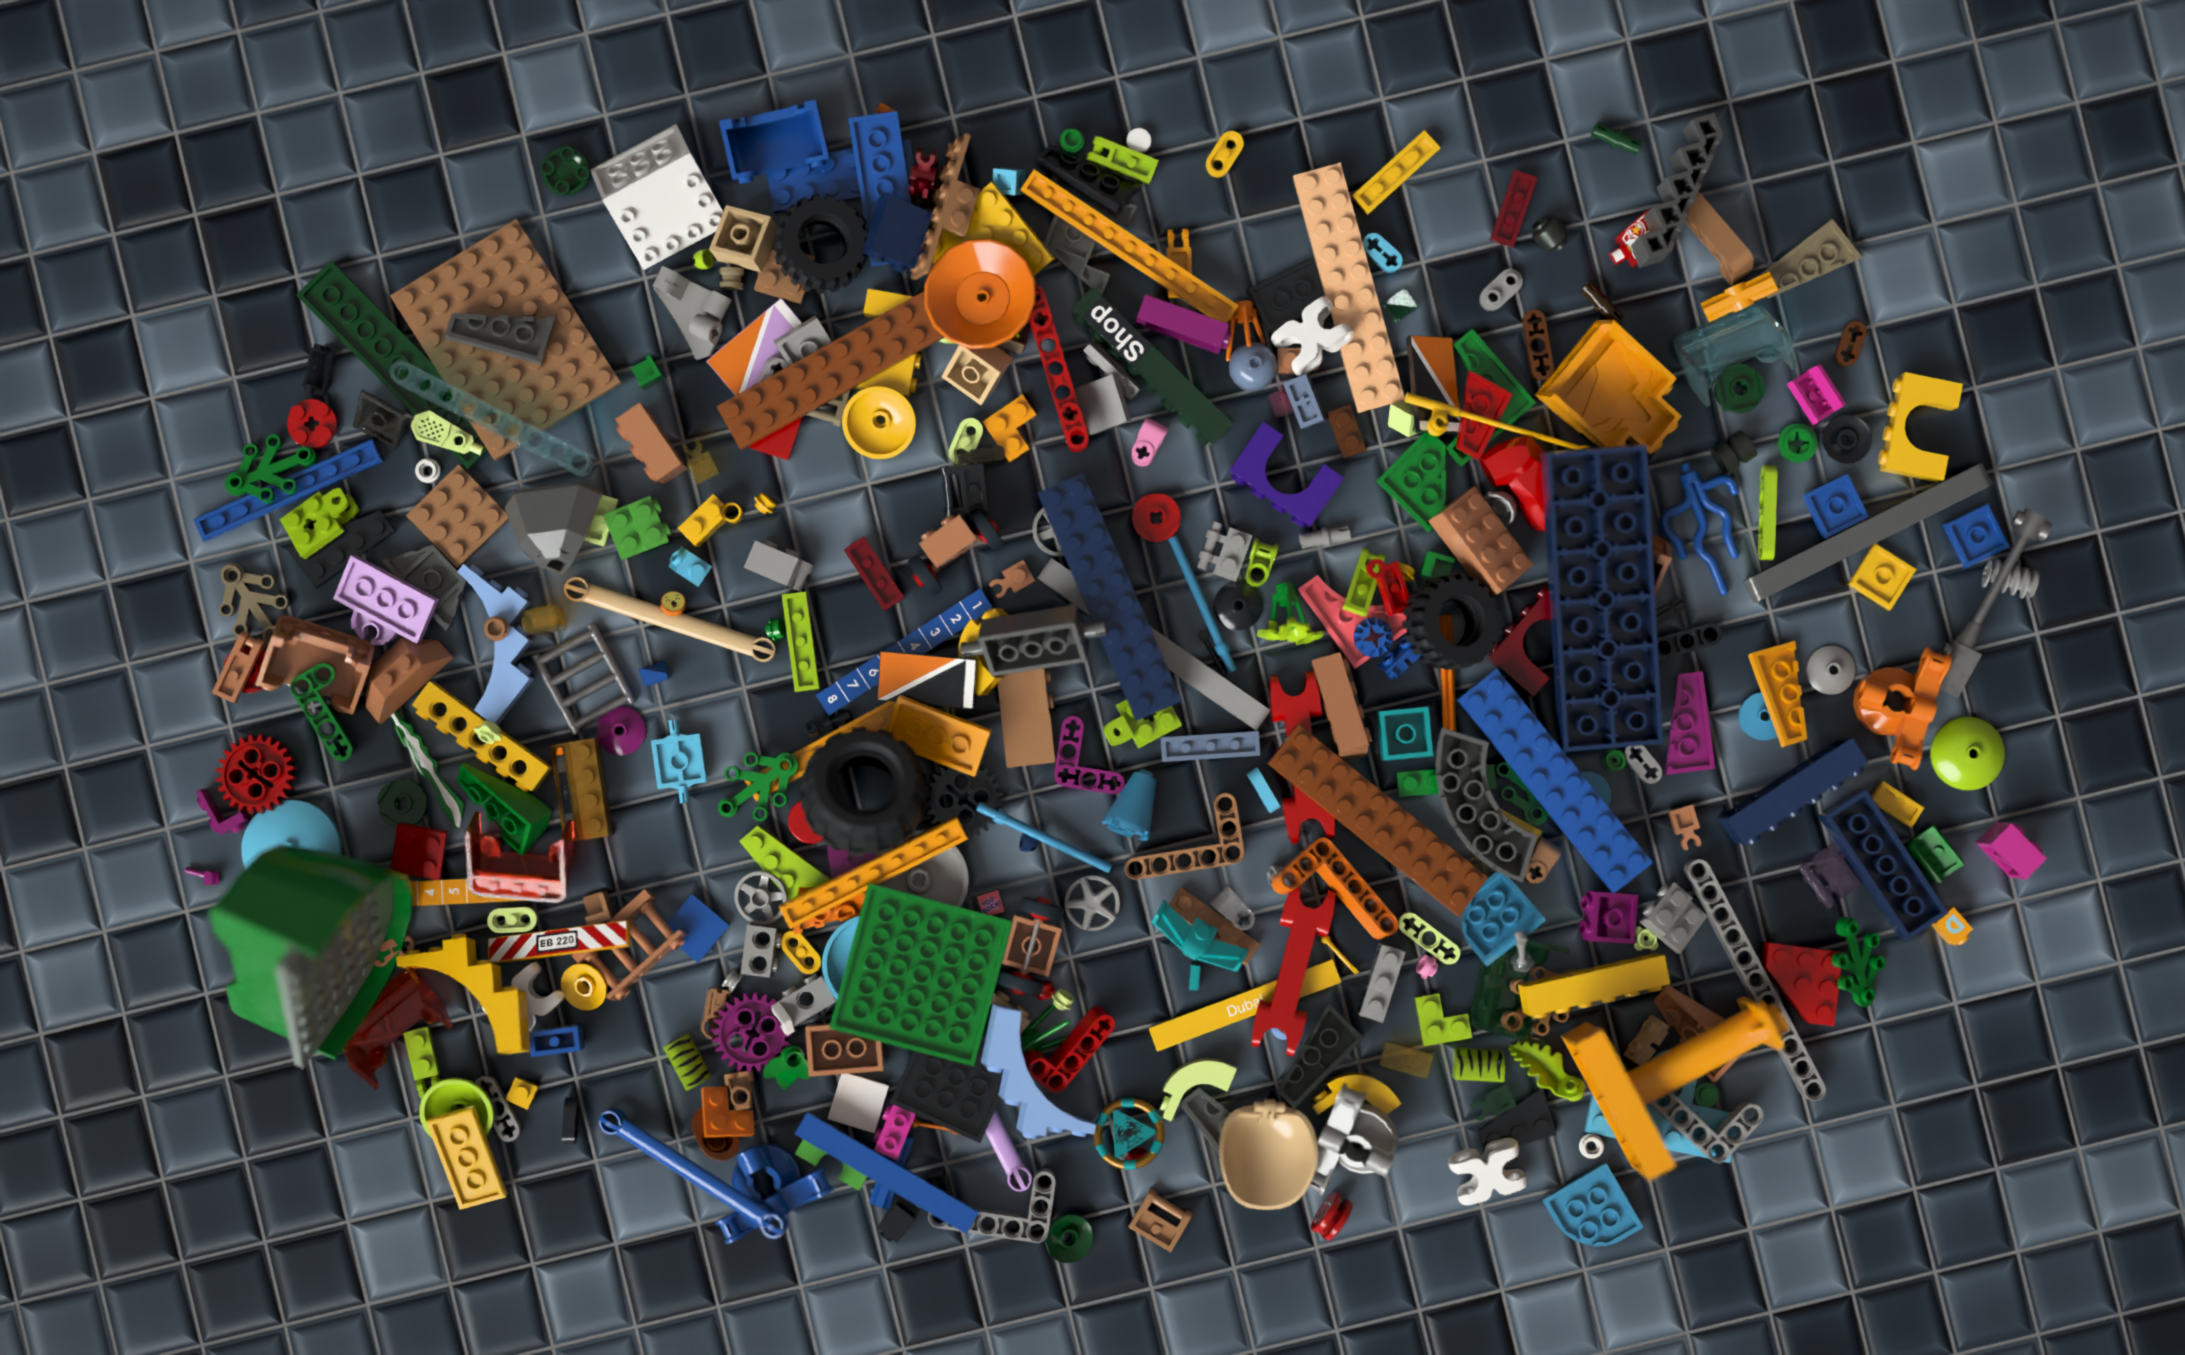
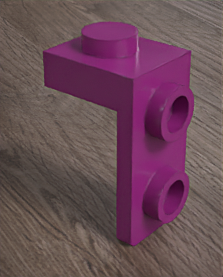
M208 789L196 791L198 795L197 802L203 811L206 810L210 817L208 820L209 825L219 835L227 834L231 831L233 834L247 828L246 823L252 820L248 811L239 812L224 820Z

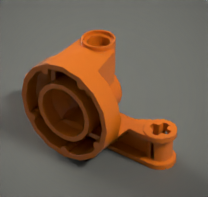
M1926 647L1921 655L1919 667L1915 675L1901 668L1884 667L1869 672L1857 685L1854 691L1853 706L1858 720L1866 729L1876 734L1897 736L1890 755L1891 763L1899 762L1910 766L1912 770L1918 768L1922 759L1923 740L1926 730L1937 710V702L1935 701L1939 688L1952 662L1951 654H1939ZM1897 690L1903 695L1904 706L1901 711L1894 712L1887 705H1882L1887 691Z

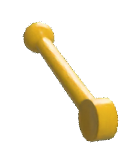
M1329 935L1327 938L1321 937V942L1327 944L1355 975L1359 973L1330 941Z

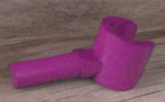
M189 867L185 868V873L204 877V885L219 884V873L217 871H200Z

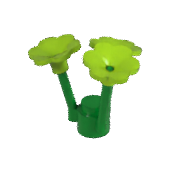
M1285 582L1276 585V594L1272 595L1271 620L1268 621L1266 630H1257L1256 636L1272 641L1288 640L1289 642H1295L1296 645L1311 643L1322 638L1324 631L1313 632L1311 625L1307 623L1299 593L1295 590V584ZM1278 603L1282 607H1287L1288 612L1287 624L1281 625L1279 632L1277 631L1278 622H1276ZM1294 604L1296 605L1302 623H1299L1296 620V618H1294L1292 608Z

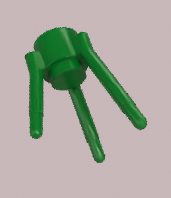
M1053 1004L1029 1027L1024 1029V1035L1020 1037V1042L1026 1052L1030 1050L1040 1052L1046 1048L1061 1044L1067 1038L1065 1036L1044 1043L1046 1037L1070 1024L1068 1019L1042 1034L1038 1030L1033 1032L1056 1008Z

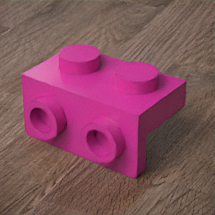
M1821 364L1814 366L1787 383V386L1812 425H1815L1846 405Z
M888 1105L882 1119L886 1120L883 1130L878 1128L872 1141L877 1143L874 1151L897 1159L915 1114L897 1105Z

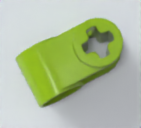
M1255 538L1245 575L1246 582L1249 585L1260 587L1265 584L1275 561L1279 547L1278 544H1274V546L1259 542V539ZM1254 569L1261 570L1264 575L1263 580L1254 581L1250 575L1251 571Z

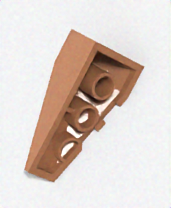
M1669 985L1653 1000L1669 1026L1674 1027L1680 1035L1679 1041L1681 1044L1726 1020ZM1741 1055L1705 1075L1715 1083Z

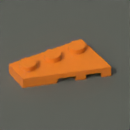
M799 887L798 895L814 887ZM866 891L793 927L794 935L802 933V930L815 926L817 929L824 927L825 923L835 920L842 922L860 916Z

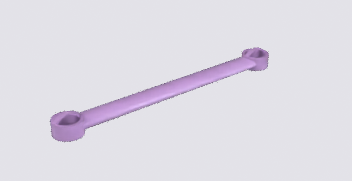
M995 1109L985 1133L1008 1176L1007 1181L1010 1188L1018 1192L1025 1191L1031 1185V1172L1024 1166ZM1018 1170H1023L1028 1174L1029 1182L1027 1185L1022 1181ZM1012 1173H1014V1176L1020 1187H1017L1012 1183Z

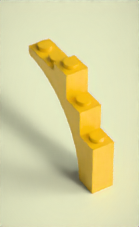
M466 934L451 935V939L442 940L443 947L428 948L426 953H420V950L406 951L404 956L396 957L397 967L437 970L463 984L478 999L487 1013L495 1034L498 1053L513 1054L530 1051L526 992L517 990L516 986L502 988L501 966L492 964V960L477 961L474 939L466 937Z

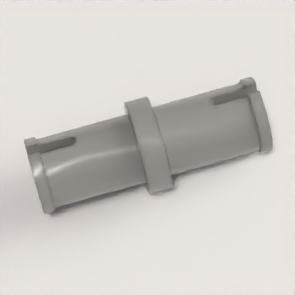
M1345 525L1331 529L1323 527L1320 528V531L1300 533L1301 548L1305 549L1319 545L1327 547L1330 543L1351 540L1350 530H1348L1349 526Z

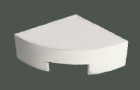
M780 1002L773 1004L772 1012L781 1022L780 1027L782 1031L788 1036L794 1032L792 1020Z

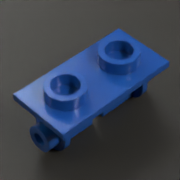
M1404 636L1395 649L1382 657L1377 667L1383 670L1392 681L1394 678L1398 679L1409 668L1404 662L1406 658L1413 664L1421 655H1414L1410 649L1412 647L1411 642L1407 643Z

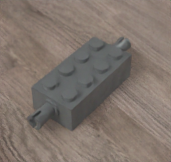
M1077 605L982 619L978 640L961 642V654H963V658L984 654L991 676L1087 662L1088 638L1108 636V625L1106 620L1085 624L1082 622Z

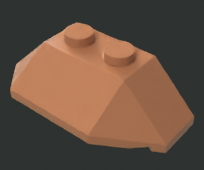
M401 638L369 668L366 677L365 707L376 721L382 724L451 661L453 656L439 640L422 639L421 643L416 644L407 638Z

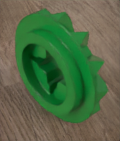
M1804 424L1787 426L1779 434L1777 445L1780 455L1784 456L1787 461L1795 463L1809 460L1817 449V437L1814 431ZM1796 435L1799 441L1807 442V444L1800 446L1798 451L1795 446L1788 445V443L1795 440Z

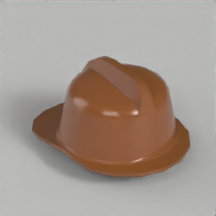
M702 1107L698 1109L692 1117L691 1127L701 1152L706 1157L717 1161L731 1159L739 1149L738 1137L704 1138Z

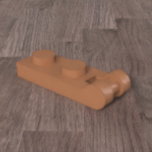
M242 631L239 634L212 691L213 694L232 703L238 702L258 657L266 645L265 640L250 637L251 634L246 631ZM245 646L252 648L249 654L242 652Z

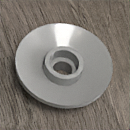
M1824 646L1817 649L1809 657L1806 664V676L1810 685L1815 690L1823 694L1834 695L1845 691L1852 684L1855 677V664L1850 654L1844 649L1837 646ZM1832 665L1837 668V672L1834 675L1829 672V668Z

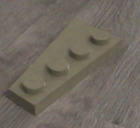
M1831 219L1760 274L1762 275L1770 271L1778 291L1766 297L1767 299L1859 260L1862 256L1835 221Z

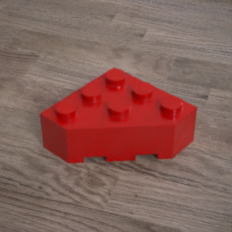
M1763 941L1760 963L1778 990L1796 1010L1799 1017L1808 1023L1834 1026L1839 992L1837 981L1841 976V968L1833 966L1832 957L1836 952H1843Z

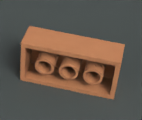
M1475 486L1460 494L1428 520L1469 576L1478 579L1479 585L1485 584L1489 588V595H1496L1502 592L1534 565Z

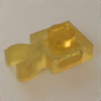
M695 438L696 448L694 450H689L686 444H683L682 448L686 454L692 457L686 463L696 483L699 485L719 475L720 472L710 452L707 451L702 454V443L699 439Z

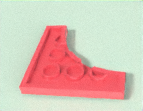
M1318 575L1297 589L1354 669L1371 658L1359 652L1354 644V631L1361 621L1367 618H1379L1387 622L1392 630L1393 641L1407 632L1406 628L1403 629L1402 621H1406V615L1400 612L1388 616L1385 605H1370L1366 617L1343 610L1346 598L1333 591ZM1370 627V635L1363 639V641H1372L1377 648V639L1383 636V633H1374Z

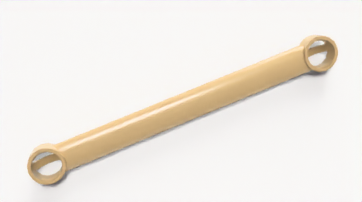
M580 577L570 578L564 585L565 595L568 599L575 602L583 601L752 656L760 662H768L776 654V646L768 638H757L683 613L678 616H668L663 613L661 606L588 583ZM573 581H581L585 584L586 590L570 584ZM569 590L582 593L584 596L574 598L569 594ZM766 641L772 645L773 650L758 646L756 644L758 642ZM754 650L770 654L771 656L766 659L759 658Z

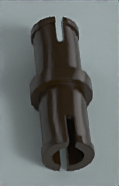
M1592 280L1579 290L1594 305L1593 309L1596 312L1599 311L1607 320H1614L1618 323L1624 317V314L1612 304L1611 298L1608 295L1605 296Z

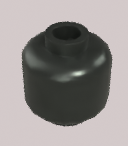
M1544 215L1532 226V238L1546 252L1553 251L1554 249L1559 251L1568 242L1566 238L1569 230L1555 215Z

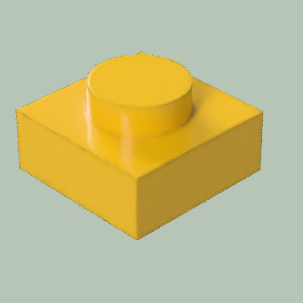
M516 1076L505 1100L528 1110L539 1086Z

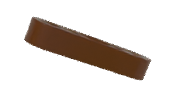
M1533 309L1523 316L1522 327L1530 373L1535 380L1544 381L1553 374L1554 365L1545 315L1540 310ZM1531 315H1534L1535 319L1540 320L1536 324L1537 332L1542 330L1543 334L1538 333L1529 336V333L1534 332L1533 324H1528L1527 322ZM1538 338L1544 342L1545 347L1543 351L1536 352L1532 349L1531 342L1533 339ZM1546 354L1547 358L1542 359L1543 367H1548V370L1542 376L1541 372H1536V368L1540 365L1539 359L1534 361L1533 357H1540Z

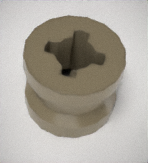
M720 268V274L722 275V281L719 283L720 289H744V284L741 282L744 275L743 268Z

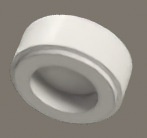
M1142 128L1133 129L1127 136V147L1139 153H1145L1151 145L1150 134Z

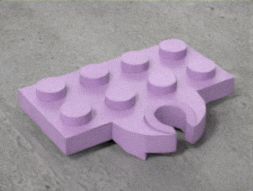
M356 554L350 556L333 597L334 600L354 610L351 617V629L355 630L361 640L369 636L370 625L377 629V636L371 640L370 645L386 644L395 639L398 634L416 644L421 643L439 601L438 598Z

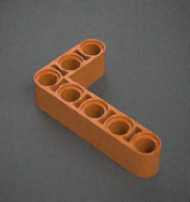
M1319 838L1307 845L1272 878L1274 891L1284 895L1299 887L1317 871L1373 938L1378 940L1384 939L1395 933L1398 929V920L1337 847L1327 838ZM1316 847L1321 849L1322 855L1318 854ZM1300 861L1305 864L1306 871L1301 868ZM1332 866L1337 868L1338 874L1333 871ZM1283 877L1289 880V886L1285 884ZM1349 884L1354 888V893L1349 890ZM1365 903L1370 907V912L1366 910ZM1381 922L1385 924L1386 931L1382 929Z

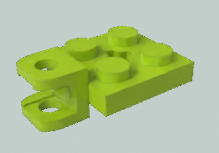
M335 488L325 495L320 491L282 517L280 521L300 557L307 559L345 532L341 523L344 524L358 513L359 507L351 495H345L341 488ZM350 504V509L348 511H344ZM316 520L314 523L315 528L313 530L308 528L309 523Z
M1124 700L1115 705L1120 717L1106 724L1103 728V733L1111 746L1120 745L1133 738L1139 749L1177 729L1182 724L1172 706L1156 712L1153 716V722L1143 718L1135 721L1127 700ZM1114 728L1119 730V736L1114 735Z

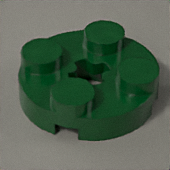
M1734 364L1727 367L1716 377L1714 385L1715 398L1722 409L1735 414H1742L1753 410L1760 403L1765 393L1763 377L1758 371H1755L1746 364ZM1736 382H1739L1741 386L1746 388V390L1742 391L1741 396L1733 390L1736 387Z
M396 779L387 783L381 789L377 798L381 818L393 827H397L398 823L410 825L419 823L424 818L428 809V794L419 783L411 779ZM406 797L409 806L408 808L403 807L401 810L398 808L399 803L397 799Z

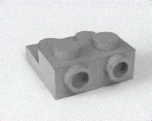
M1673 882L1669 885L1664 884L1657 891L1656 895L1658 898L1654 903L1651 902L1645 907L1642 912L1644 917L1640 923L1676 954H1679L1708 915L1691 902L1693 897Z

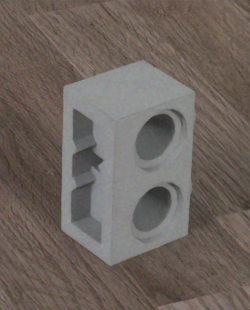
M747 924L740 974L770 978L773 972H777L779 958L775 957L776 948L781 946L782 933H778L779 927ZM760 932H766L770 936L768 945L759 943L758 934ZM757 956L766 959L767 966L765 969H758L755 966L754 960Z

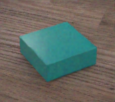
M1190 963L1189 990L1198 991L1201 972L1199 964Z

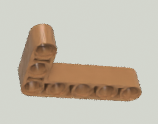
M1220 793L1213 801L1219 843L1131 857L1124 866L1126 875L1131 879L1138 880L1239 863L1244 857V847L1235 798L1231 794ZM1228 797L1232 802L1230 809L1226 811L1220 810L1218 807L1219 799ZM1227 821H1232L1235 824V831L1231 835H1225L1222 831V826ZM1229 846H1237L1239 848V856L1236 859H1229L1226 856V850ZM1207 849L1213 850L1215 853V859L1211 863H1205L1201 858L1202 853ZM1186 853L1190 855L1191 862L1187 867L1178 865L1177 858L1180 854ZM1158 857L1164 858L1167 862L1166 868L1162 871H1157L1153 868V861ZM1138 861L1142 864L1143 868L1140 874L1133 875L1129 872L1128 867L1131 862Z

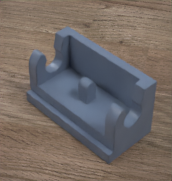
M1308 374L1283 383L1301 429L1327 421Z

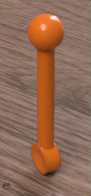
M914 1118L911 1125L913 1128L922 1126L951 1131L955 1135L958 1134L941 1125L922 1122L917 1118Z

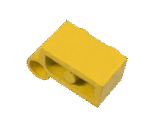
M712 494L678 529L694 546L699 548L726 521L730 523L741 521L744 514L743 509L732 502L725 505L716 495ZM734 506L738 508L739 514L735 519L731 520L727 517V510Z

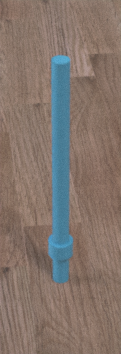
M1177 535L1169 538L1168 541L1216 645L1214 649L1217 656H1221L1227 672H1233L1237 668L1229 652L1231 651L1230 646L1221 635Z
M979 802L976 811L993 818V822L1010 826L1108 873L1112 867V864L1007 815L1008 812L1003 809H995L982 802Z

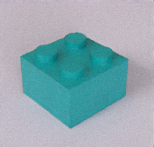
M1429 707L1376 712L1381 761L1433 756Z

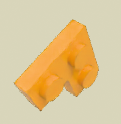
M1023 394L982 421L1009 463L1030 450L1017 429L1037 416Z

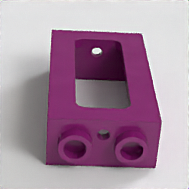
M1146 294L1136 321L1138 326L1219 354L1221 348L1226 350L1232 333L1227 331L1229 327L1227 323Z

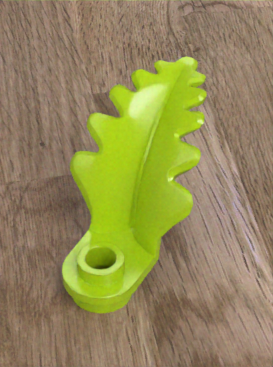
M1526 1040L1523 1045L1521 1041H1518L1516 1044H1511L1508 1047L1511 1051L1510 1055H1516L1514 1057L1515 1061H1521V1067H1530L1527 1072L1529 1076H1538L1537 1085L1540 1088L1550 1089L1554 1095L1570 1101H1578L1584 1096V1082L1580 1078L1565 1073L1562 1054L1556 1052L1551 1055V1047L1548 1044L1540 1050L1538 1041H1534L1531 1046L1530 1041Z

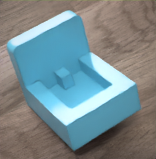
M683 546L672 554L669 564L672 570L698 587L712 567Z

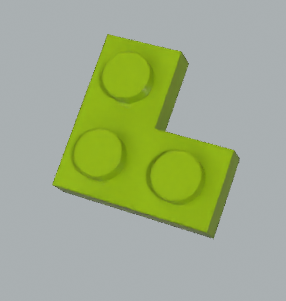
M1439 993L1414 997L1423 1046L1472 1038L1468 1013L1444 1017Z

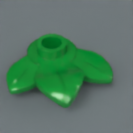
M798 1045L785 1047L779 1056L768 1061L764 1068V1077H776L777 1083L783 1090H786L797 1077L809 1079L808 1060L804 1058V1051Z

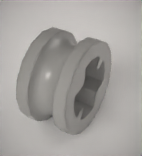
M736 968L732 969L722 984L723 987H729L731 993L744 976V974H738Z

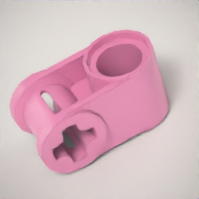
M1146 417L1132 448V460L1137 466L1145 467L1152 462L1169 427ZM1143 449H1146L1148 457L1144 456L1142 459H1139L1137 451L1141 452Z

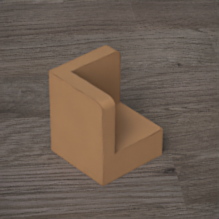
M607 890L583 898L588 917H585L587 926L611 920L615 916Z

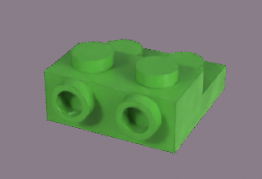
M648 496L602 514L621 560L669 542L667 537L671 536L667 523H661L658 514L662 513L657 499L652 500Z

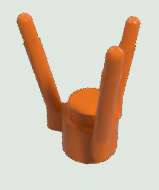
M1252 301L1235 302L1239 306L1230 319L1229 332L1232 333L1227 344L1226 361H1230L1236 320L1238 324H1244L1248 347L1252 345L1249 323L1252 320L1260 343L1266 344L1257 318V310L1253 308Z

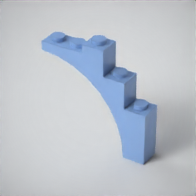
M463 564L457 572L471 584L479 595L489 617H502L509 624L507 637L501 641H494L495 657L491 678L484 695L474 709L487 721L499 725L534 680L529 675L531 670L521 663L516 665V662L533 640L528 637L530 632L519 624L517 627L514 626L532 602L527 599L529 594L517 586L514 589L508 586L502 592L504 587L493 579L490 582L482 576L484 572L476 565L472 564L469 566Z
M992 1004L981 1063L987 1066V1070L1001 1073L1003 1069L998 1095L1009 1105L1019 1106L1021 1102L1016 1128L1023 1133L1022 1136L1031 1139H1037V1136H1046L1047 1127L1049 1131L1063 1133V1129L1072 1131L1071 1134L1086 1137L1087 1133L1095 1134V1123L1088 1119L1073 1116L1057 1108L1045 1098L1033 1082L1021 1051L1020 1021L1022 1011L1015 1007Z

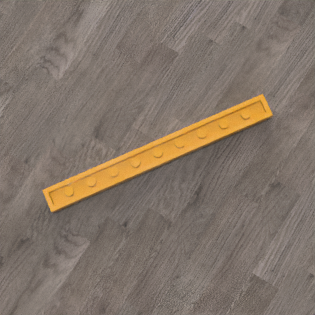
M1035 169L1020 189L1022 193L1210 318L1228 323L1239 305Z

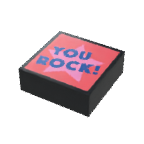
M999 888L976 895L981 913L995 916L1006 912Z

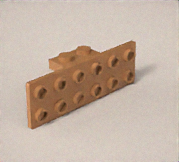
M965 133L959 138L957 137L946 148L945 166L942 165L939 171L938 179L940 183L938 188H935L931 197L933 206L929 212L932 213L916 267L910 270L912 271L911 279L917 280L929 273L942 229L962 237L966 235L980 190L957 180L971 134Z
M1043 668L1001 675L1003 679L998 683L1006 766L1010 768L1054 763L1055 752L1050 708H1054L1053 694H1048L1047 684H1051L1050 669Z

